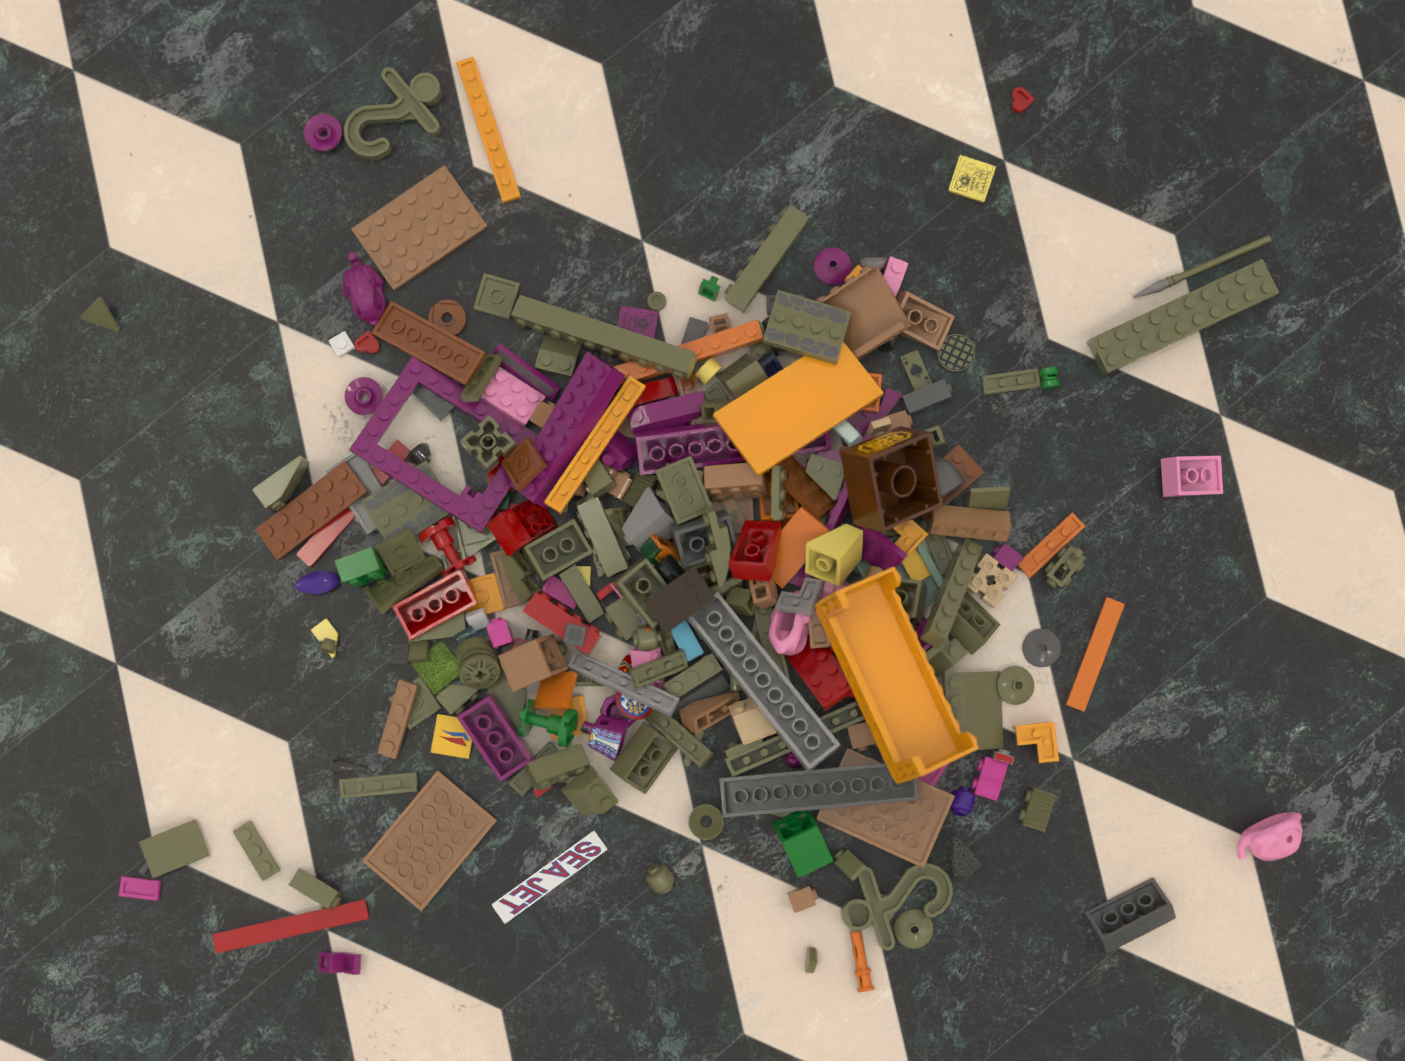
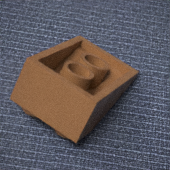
M908 291L899 292L896 300L911 324V327L899 335L940 351L955 316Z

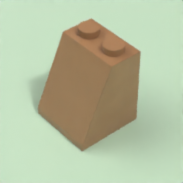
M554 634L537 638L498 656L500 666L506 674L507 683L512 692L568 670Z

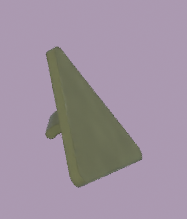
M98 297L80 316L84 321L116 332L120 331V327L111 314L109 307L101 297Z

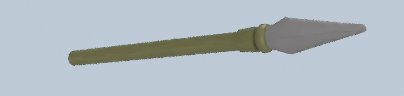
M1267 235L1170 277L1167 276L1165 279L1158 280L1134 295L1133 298L1161 292L1167 287L1180 283L1184 279L1271 242V237Z

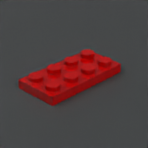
M809 635L806 645L800 653L785 655L825 711L852 693L841 665L827 647L811 649Z

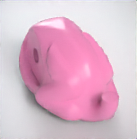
M774 608L770 616L771 623L769 627V641L778 654L796 655L800 653L806 645L809 634L808 623L811 617L781 612Z
M1296 812L1280 813L1265 818L1245 829L1237 844L1238 858L1244 859L1247 857L1246 847L1255 857L1263 861H1274L1295 853L1302 839V826L1300 822L1302 815Z

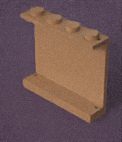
M877 266L864 267L859 271L860 274L858 276L849 277L844 281L845 284L843 286H836L829 291L830 294L828 296H821L815 300L851 311L843 342L857 360L911 327L909 320Z

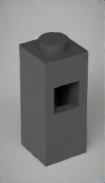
M942 379L902 396L900 400L906 413L912 415L949 400L952 397L951 393H953L950 383H946L945 379Z

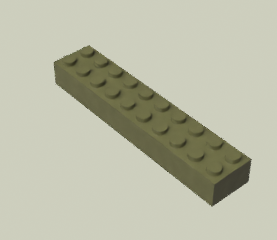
M1263 259L1101 333L1091 338L1087 345L1102 375L1105 376L1267 301L1279 294V291Z

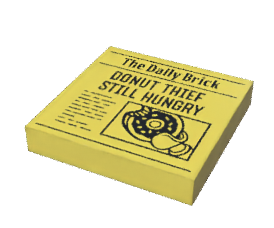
M960 155L948 192L984 203L996 166Z

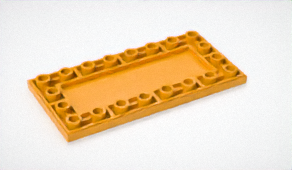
M843 342L836 365L803 356L715 412L713 418L756 475L760 476L882 397L884 393Z

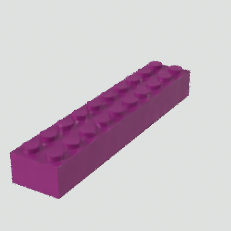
M702 423L634 433L640 475L655 473L654 470L666 466L667 463L671 464L688 456L692 457L696 468L746 461L718 423ZM829 431L794 454L831 449Z

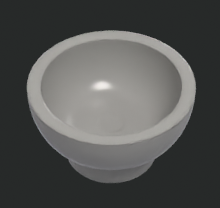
M888 258L860 259V264L862 268L877 266L882 273Z

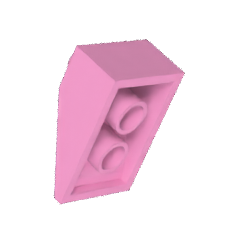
M1186 456L1161 459L1163 497L1223 494L1221 456Z

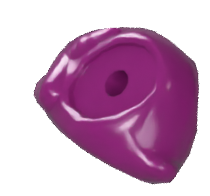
M350 252L348 258L351 262V269L346 270L343 274V295L350 300L357 318L375 326L386 309L382 290L383 279L373 266L362 264L354 252Z

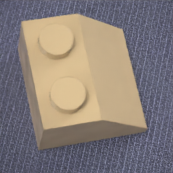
M749 698L727 706L733 725L743 745L776 733Z

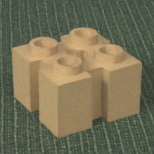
M986 553L976 564L975 568L978 571L976 574L973 572L966 590L973 595L977 592L982 595L980 600L989 607L994 608L1004 596L1001 590L1003 588L1005 590L1009 589L1018 576L1006 567L999 569L997 567L999 562ZM986 576H987L988 578H989V577H992L993 584H989V585L986 584V583H987V579H985Z

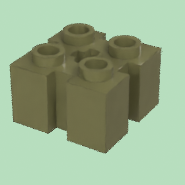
M490 415L478 424V432L474 433L471 430L460 440L463 448L472 457L475 454L477 455V463L487 474L499 464L498 458L501 455L506 458L516 448V443L506 432L502 435L500 434L499 424ZM485 443H492V446L486 447Z

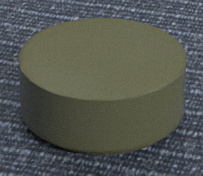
M661 292L651 293L647 299L649 308L653 311L663 310L666 306L665 295Z

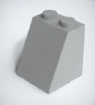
M648 486L621 529L625 534V541L630 546L633 544L640 552V548L652 534L667 540L671 539L672 534L669 526L676 524L668 503Z

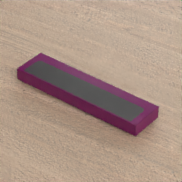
M501 343L496 346L493 354H499L503 360L500 363L502 367L546 396V399L553 402L561 389L560 386Z

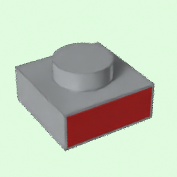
M999 749L998 752H992V759L1008 764H1013L1014 757L1009 756V751Z

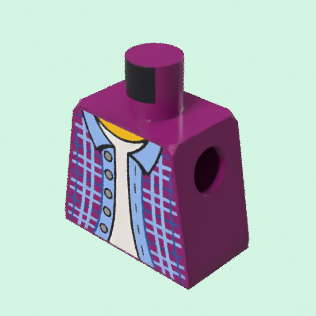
M601 715L594 724L584 721L581 732L590 735L588 742L590 748L615 761L622 750L629 723Z

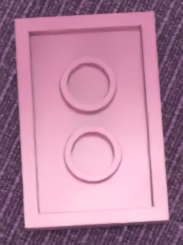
M500 367L494 373L481 397L482 400L523 427L529 422L540 401L544 402L546 396Z

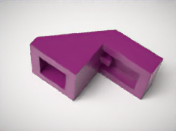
M319 951L318 971L329 974L342 972L352 975L360 974L361 954Z

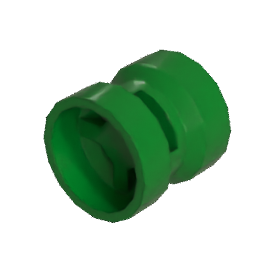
M1048 367L1039 370V376L1042 377L1041 389L1060 387V380L1057 379L1058 367Z

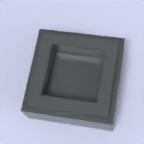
M567 624L563 643L583 647L587 628Z

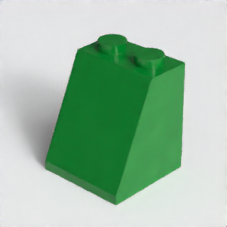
M809 810L795 811L772 822L798 878L833 862L832 856Z

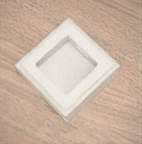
M483 608L465 614L472 632L485 628L486 625L490 624Z

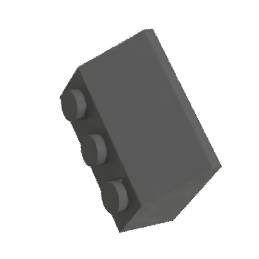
M725 509L716 511L718 523L723 522L728 528L730 553H733L736 538L730 515ZM702 516L678 525H670L673 542L682 567L685 568L704 562L705 547L710 544L707 539V533H709L708 526L705 527Z

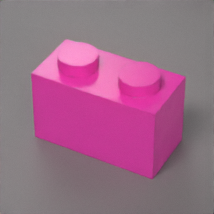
M499 617L490 620V624L486 625L494 648L499 649L514 643L515 638L508 620H503V618Z

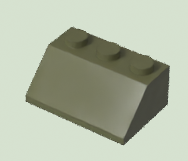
M966 591L949 634L956 638L964 649L973 655L988 641L1001 624Z
M643 722L610 770L623 781L646 794L678 748L665 736Z

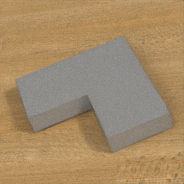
M805 577L799 594L781 592L775 606L776 610L812 616L815 604L818 602L824 587V581Z

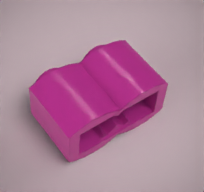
M984 756L983 760L979 759L976 769L979 771L977 778H973L971 784L973 794L997 801L1008 764Z

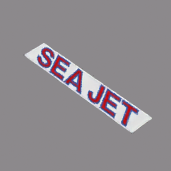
M591 832L492 904L493 908L504 924L608 849L596 832Z

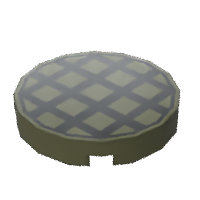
M952 334L945 338L940 351H937L936 354L940 365L944 369L951 372H960L967 369L973 362L975 349L970 339L964 335Z

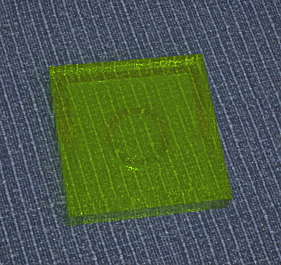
M442 640L429 650L428 661L411 664L434 695L459 676L455 656Z

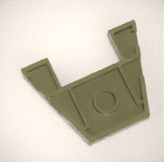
M453 516L460 550L456 552L461 560L477 554L496 541L487 525L482 533H479ZM442 554V559L446 570L451 566V564L449 563L445 554Z

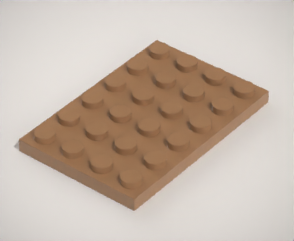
M444 165L351 228V230L390 286L396 291L487 229L488 226Z
M847 748L839 767L881 763ZM917 779L919 800L820 809L816 819L924 868L955 796Z
M438 770L362 862L415 907L423 911L496 823L497 819Z

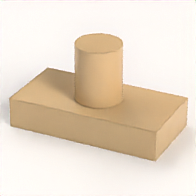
M889 417L872 421L864 437H867L868 434L877 436L887 432L892 424Z

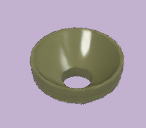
M702 804L694 808L690 813L688 824L694 836L702 840H710L720 834L723 829L724 819L718 808L710 804ZM705 815L712 819V824L709 827H703L700 823V819Z

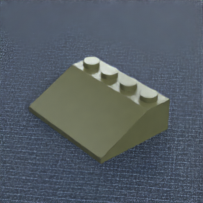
M1000 671L942 673L943 694L951 706L954 718L960 725L961 733L970 732L976 737L979 747L977 750L1004 749L1002 702L997 691V679Z

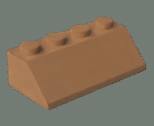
M943 505L930 512L926 532L934 535L1007 542L1011 530L1009 511Z

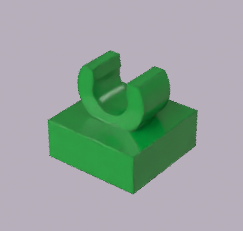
M711 276L709 281L703 279L698 294L715 302L721 287L717 285L719 278Z

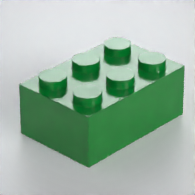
M373 547L335 560L342 583L353 587L356 586V588L367 585L366 581L381 580L385 578L384 574L389 573L377 549Z

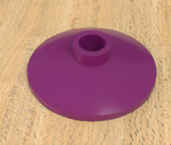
M318 114L307 122L304 136L307 143L313 149L329 151L339 144L342 138V127L333 116ZM323 132L328 133L326 137L321 136Z
M838 248L822 250L814 261L815 275L821 282L827 285H838L844 282L852 268L849 256ZM835 262L837 266L832 268L829 264Z
M357 378L349 383L345 390L346 405L352 412L358 415L374 413L383 400V392L380 385L371 378ZM364 394H367L368 399L365 401L362 400V396Z

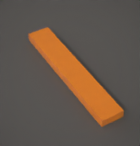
M1105 597L1065 705L1085 712L1123 611L1124 603Z

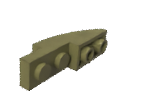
M709 506L703 508L705 515H702L705 527L708 526L709 533H707V539L710 544L705 547L706 553L704 558L707 565H710L711 568L709 572L711 582L720 588L724 585L729 568L730 540L727 526L723 522L718 523L715 510Z

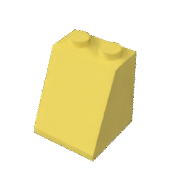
M845 524L809 541L806 544L805 573L840 587L862 559L863 530Z

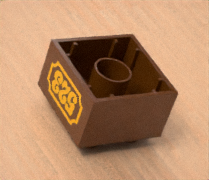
M899 426L840 451L854 525L885 532L943 506L929 431Z

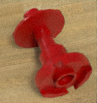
M451 517L439 521L435 526H430L419 535L423 544L432 541L438 552L443 551L451 564L449 568L441 573L443 578L459 569L465 570V565L469 566L477 561L474 555L461 560L454 549L453 544L455 541L449 530L455 526V522Z

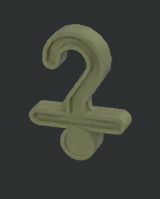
M386 67L383 69L381 76L386 85L396 95L397 100L392 104L361 106L349 115L344 126V136L350 149L360 158L367 160H379L391 153L392 146L386 138H378L372 142L362 139V131L369 124L417 120L430 136H438L442 130L441 126L427 109V107L438 104L443 94L442 87L433 74L425 72L416 75L411 80L409 87L393 68Z
M926 862L924 868L913 864L905 869L889 893L881 894L872 869L866 866L857 877L864 899L856 897L847 900L842 905L841 918L846 926L856 931L864 930L872 923L879 946L888 951L895 946V939L889 921L902 906L918 881L929 879L935 885L934 896L924 902L922 906V911L928 917H936L949 906L953 895L952 882L947 873L937 865Z

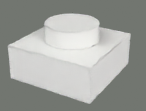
M345 331L329 340L339 358L355 349Z

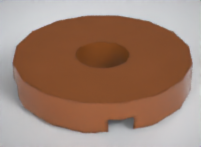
M449 299L437 302L430 309L428 315L429 322L455 336L462 332L467 321L463 307L456 301ZM445 314L452 315L453 319L450 323L442 321Z

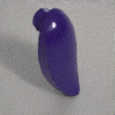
M316 571L298 580L295 587L304 593L321 594L334 589L339 584L340 578L332 572Z

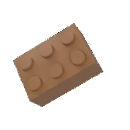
M748 463L704 466L705 490L710 498L715 501H724L725 498L741 500L746 496L762 498L763 495H768L767 471L757 476Z

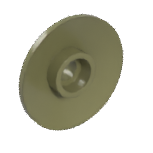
M1019 666L1008 667L1000 673L997 679L998 694L1009 704H1023L1033 694L1034 680L1026 669ZM1016 682L1020 683L1019 689L1015 687Z
M909 909L897 917L894 924V933L897 940L903 946L913 949L920 948L931 939L933 924L923 911ZM913 926L918 927V931L916 933L911 932V928Z

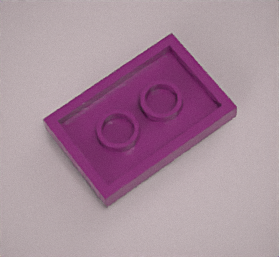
M858 525L855 526L863 530L862 558L872 566H878L883 571L892 567L896 569L908 555L881 532Z

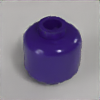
M960 786L959 789L952 790L951 795L955 796L950 806L952 814L966 817L967 814L972 813L975 795L970 792V788Z

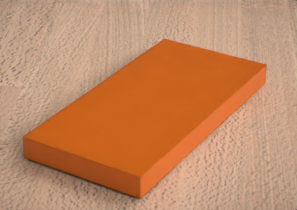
M803 506L781 530L773 579L782 589L805 563L806 544L831 531Z

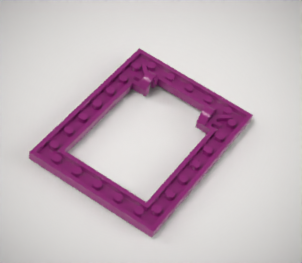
M412 356L349 451L474 530L482 533L512 487L509 485L511 479L503 465L483 495L479 492H472L471 487L466 485L459 496L379 446V441L418 384L479 422H482L490 415L499 424L500 434L502 435L506 432L516 443V447L526 437L531 438L534 443L538 434L527 427L519 425L481 398L476 402H463L460 395L465 388Z

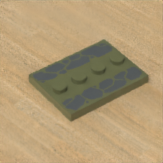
M778 290L762 343L836 365L851 311Z
M427 461L415 467L440 483ZM396 480L361 501V504L384 540L407 528H410L415 537L449 515L443 509Z

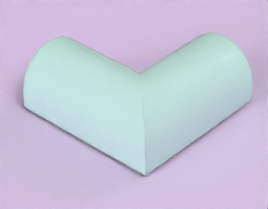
M847 420L832 428L849 447L863 440L860 433Z

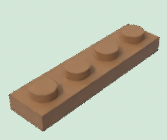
M403 679L398 681L378 754L393 759L398 758L419 687L418 684Z

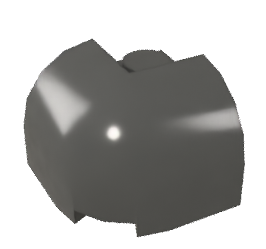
M935 458L941 496L943 498L950 492L952 494L957 491L966 481L951 461L944 458Z

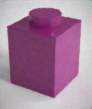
M1005 543L1001 546L997 545L991 552L993 558L999 562L997 565L1001 568L1006 567L1010 571H1013L1023 558L1022 555Z

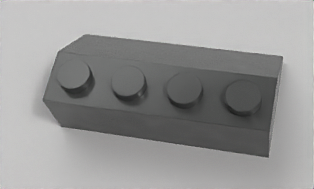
M1154 878L1084 912L1106 953L1176 919L1173 905Z

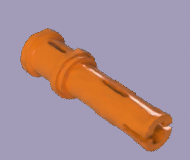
M862 931L850 932L856 964L854 975L857 976L859 986L857 991L866 992L874 990L875 987L872 985L870 976L872 971L867 965Z

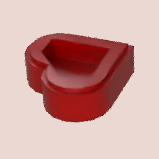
M1021 87L1015 88L1011 95L1013 100L1012 109L1016 113H1022L1035 98Z
M369 330L360 336L354 344L356 350L360 353L369 352L370 354H376L380 350L379 342Z

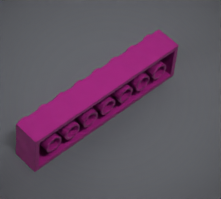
M589 352L585 354L534 441L547 467L522 491L518 492L531 502L546 508L548 507L544 504V501L596 426L625 374L601 358ZM511 481L509 485L516 489L513 482Z

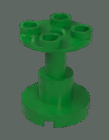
M528 699L526 709L522 708L519 715V720H522L518 735L527 737L533 725L546 728L547 733L558 735L559 746L568 748L575 736L572 735L573 730L577 729L578 711L568 708L563 717L554 714L546 717L536 714V709L533 708L535 700Z

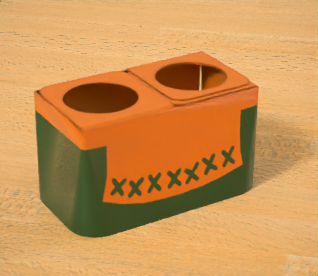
M652 534L640 548L644 558H647L653 565L660 563L669 554L677 562L680 561L674 542L656 534Z

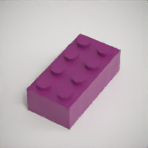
M492 692L457 716V719L500 782L527 765L528 762L533 761L534 753L523 737L518 735L517 728Z

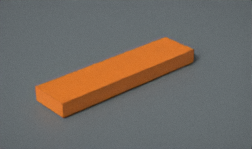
M1072 512L1025 555L1017 566L1028 578H1031L1072 540L1085 525Z

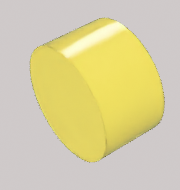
M712 357L697 371L695 376L706 385L723 367Z

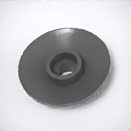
M1037 629L1025 637L1022 651L1025 659L1033 666L1048 667L1059 658L1061 645L1058 637L1053 632L1046 629ZM1041 644H1044L1046 646V650L1044 652H1042L1039 648Z

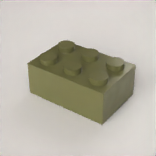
M575 519L522 548L540 582L547 580L593 553Z

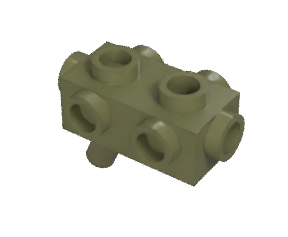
M1069 546L1067 549L1063 547L1056 555L1059 559L1055 563L1051 562L1045 569L1047 572L1045 574L1047 578L1046 583L1052 588H1056V586L1058 588L1067 587L1073 580L1072 574L1075 571L1078 573L1085 565L1083 561L1086 557L1082 555L1084 552L1077 546ZM1056 571L1060 572V578L1054 576Z

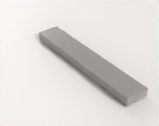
M578 650L575 651L567 665L568 669L670 717L680 702V698L650 684L636 689L631 675Z

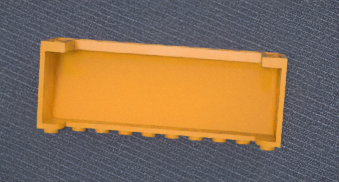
M892 567L834 592L817 602L815 610L893 780L900 784L936 770L979 749L977 739L970 732L961 733L960 725L951 712L949 702L944 697L942 686L934 675V669L929 664L926 652L918 641V635L911 626L909 615L904 611L901 598L895 591L900 586L901 576L895 567Z

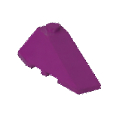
M695 392L632 408L628 414V419L633 434L636 432L680 427L691 422L702 414L701 404L706 402L704 392Z

